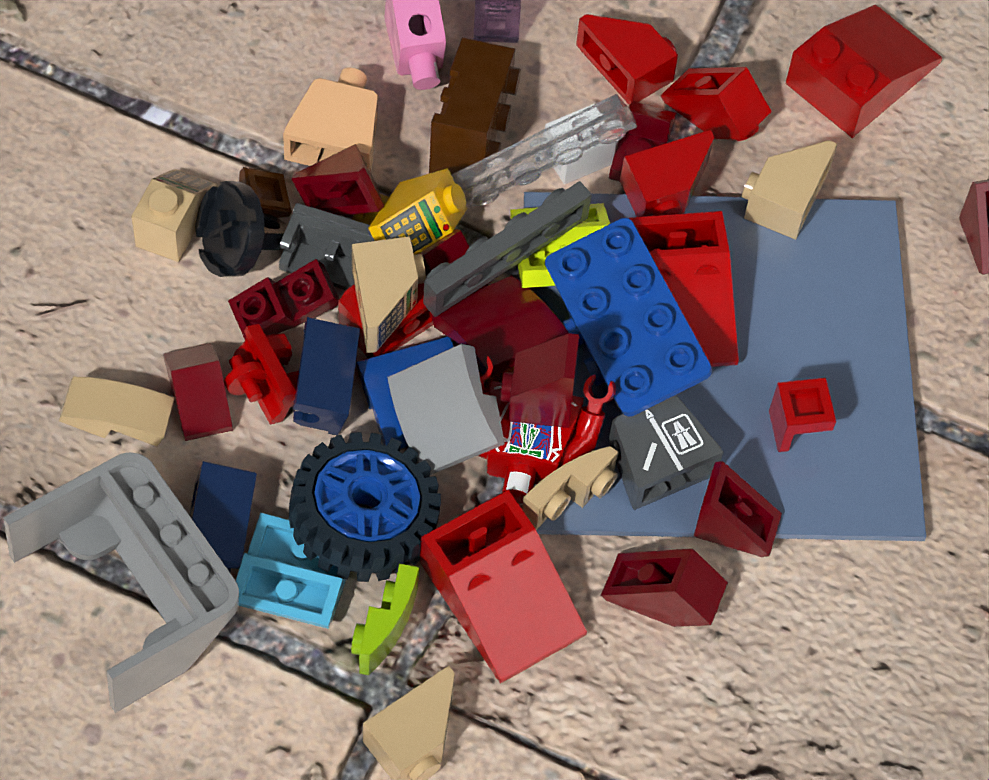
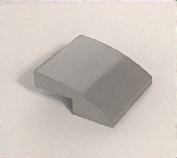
M460 344L387 377L395 412L409 447L418 452L417 464L424 460L431 467L430 475L505 444L496 396L483 394L475 348L473 346Z

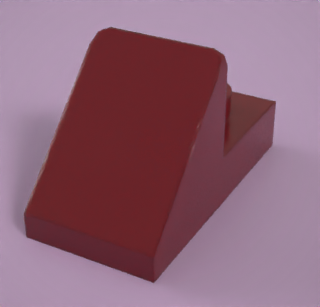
M633 101L625 112L622 134L612 161L609 179L620 182L624 156L668 143L677 113Z

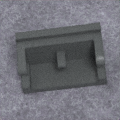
M296 203L280 244V248L284 250L279 261V270L292 273L314 259H318L324 264L334 287L347 290L354 285L352 244L374 241L368 229L370 225Z

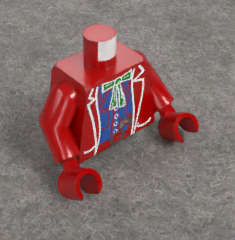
M487 355V371L480 376L482 391L485 395L496 396L505 444L478 456L487 459V473L489 475L505 478L502 493L509 490L517 503L523 504L524 496L534 488V484H538L564 464L594 451L605 417V413L601 411L603 404L608 403L614 398L616 386L613 381H610L607 395L599 399L592 393V385L595 382L596 375L590 376L584 383L583 388L585 397L589 400L588 405L583 406V397L572 396L569 428L509 422L510 402L501 401L502 383L491 381L490 388H485V380L489 378L493 369L492 361Z

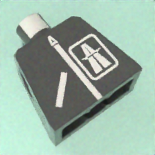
M676 395L635 416L628 417L622 413V415L617 416L612 421L609 443L612 448L618 451L616 464L630 504L634 510L709 479L714 463L722 459L723 451Z

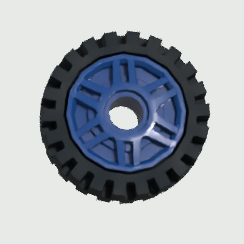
M361 432L350 433L347 443H345L342 435L332 437L328 447L322 442L314 448L312 456L307 454L301 463L300 469L297 470L289 502L290 528H294L293 537L297 545L304 544L303 553L310 561L319 556V568L328 572L333 565L337 566V577L348 580L350 571L357 572L358 582H369L372 573H376L378 581L389 579L392 570L397 574L399 564L410 565L412 563L415 566L420 561L421 537L437 527L441 506V493H438L439 484L436 476L430 477L431 467L426 460L417 464L418 452L409 447L404 453H401V441L392 437L387 446L381 444L382 434L371 433L368 442H363ZM358 504L368 505L371 508H362Z

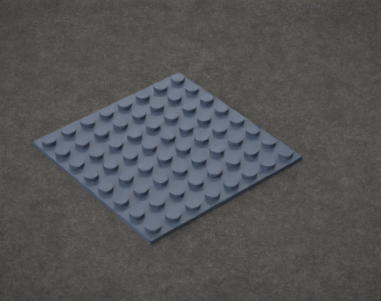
M524 192V208L540 207L551 192ZM591 193L590 204L604 203L610 224L621 218L637 217L626 194ZM692 196L683 214L723 212L730 250L739 362L738 365L711 367L712 374L708 379L676 394V396L679 397L723 451L721 461L725 462L782 513L775 539L925 541L926 528L896 201L815 199L795 240L744 219L748 200L742 197ZM556 286L529 288L552 310L562 324L563 321L571 318ZM584 344L578 346L572 396L583 397V406H587L589 400L585 397L583 388L590 374L583 360L591 356ZM826 378L836 418L833 431L795 434L789 451L778 452L769 414L777 383ZM594 383L592 385V393L595 397L601 399L607 395L608 389L605 383L597 387ZM615 398L603 404L601 411L605 413V417L594 451L610 446L609 436L612 421L617 416L622 415L614 400ZM615 464L614 472L618 474L617 479L602 498L594 495L583 508L570 499L569 504L556 520L552 521L547 518L536 530L538 534L693 537L710 478L634 510L630 504L617 464Z

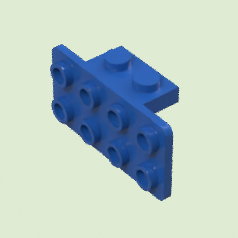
M621 218L546 257L545 266L571 317L563 321V324L568 333L579 334L578 346L584 344L591 357L583 360L590 376L596 375L595 386L597 387L605 383L608 389L610 381L615 383L616 394L614 398L625 416H635L711 376L712 368L632 220Z

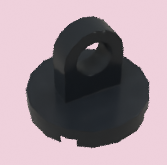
M224 181L220 182L221 185L219 187L212 186L204 195L198 208L195 232L196 237H202L204 249L198 250L200 258L208 271L218 277L244 276L255 266L261 250L274 251L282 249L280 244L287 224L272 215L263 213L260 200L250 186L242 182Z

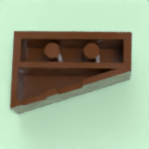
M461 38L450 69L449 76L451 78L448 88L444 87L441 93L440 101L443 102L441 113H434L431 121L429 174L448 168L454 180L483 186L487 169L496 170L501 150V142L495 141L498 131L506 132L511 105L505 103L508 94L516 96L521 77V68L514 67L515 48Z

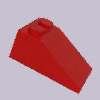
M875 4L822 27L794 50L785 84L847 135L854 138L941 63L942 57Z

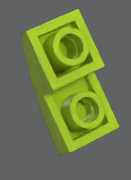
M399 564L396 581L386 580L381 608L369 606L366 624L356 623L351 654L359 655V674L370 675L383 662L400 638L410 617L417 595L419 567Z

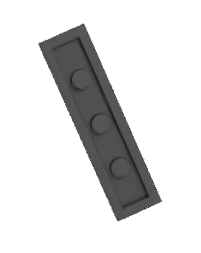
M581 181L566 190L559 188L552 192L544 200L543 204L529 214L523 212L513 217L506 224L504 230L490 239L483 237L474 242L467 249L465 255L451 264L444 262L436 266L428 274L424 282L423 304L434 317L438 316L588 219L592 194Z

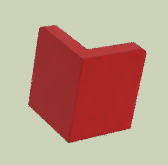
M826 378L777 383L769 414L778 452L789 451L795 434L833 431L836 418Z

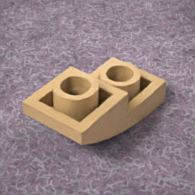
M73 376L68 387L59 422L102 438H106L108 433L113 430L158 447L165 436L174 397L128 383Z
M609 446L579 456L550 473L524 496L522 510L537 530L547 518L552 521L556 520L563 513L570 499L583 508L594 495L602 498L617 479L618 474L614 472L618 451Z

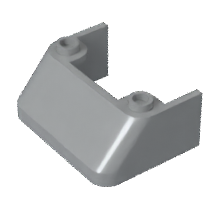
M129 452L117 455L3 517L9 555L14 563L58 538L71 555L82 560H94L116 550L166 622V624L147 636L143 644V650L107 670L109 701L115 713L185 673L231 620L238 609L239 588L237 582L155 466L147 457L141 454Z

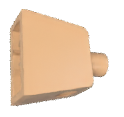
M348 67L341 71L338 82L322 78L313 80L285 127L283 133L284 160L311 166L357 144L371 172L378 118V94L373 90L364 89L367 82V76L364 72Z

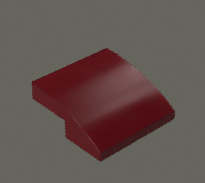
M512 275L473 292L438 316L434 317L432 315L434 328L459 343V345L464 344L475 348L478 370L482 374H485L487 371V355L489 356L493 365L492 373L489 377L513 367L516 353L568 334V331L552 310L531 289L522 288L521 281Z

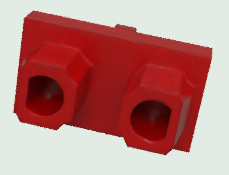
M260 324L246 326L244 331L246 340L235 350L233 357L229 360L232 371L224 379V385L231 395L246 394L250 402L258 401L270 425L283 422L289 408L293 407L299 371L286 373L283 366L288 365L292 357L291 345L284 333L265 335Z

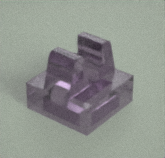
M475 0L473 40L518 43L521 0Z

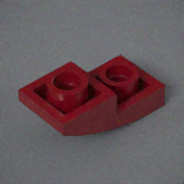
M314 259L277 282L269 277L261 280L229 299L228 303L246 340L244 333L246 326L260 324L265 335L279 334L305 323L307 317L315 318L338 306L339 296L324 264L318 259Z

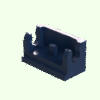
M307 317L304 325V339L296 397L293 404V409L297 411H294L293 422L301 426L328 431V434L338 436L349 416L360 328Z
M203 461L195 481L189 516L231 574V568L239 569L242 563L257 473Z

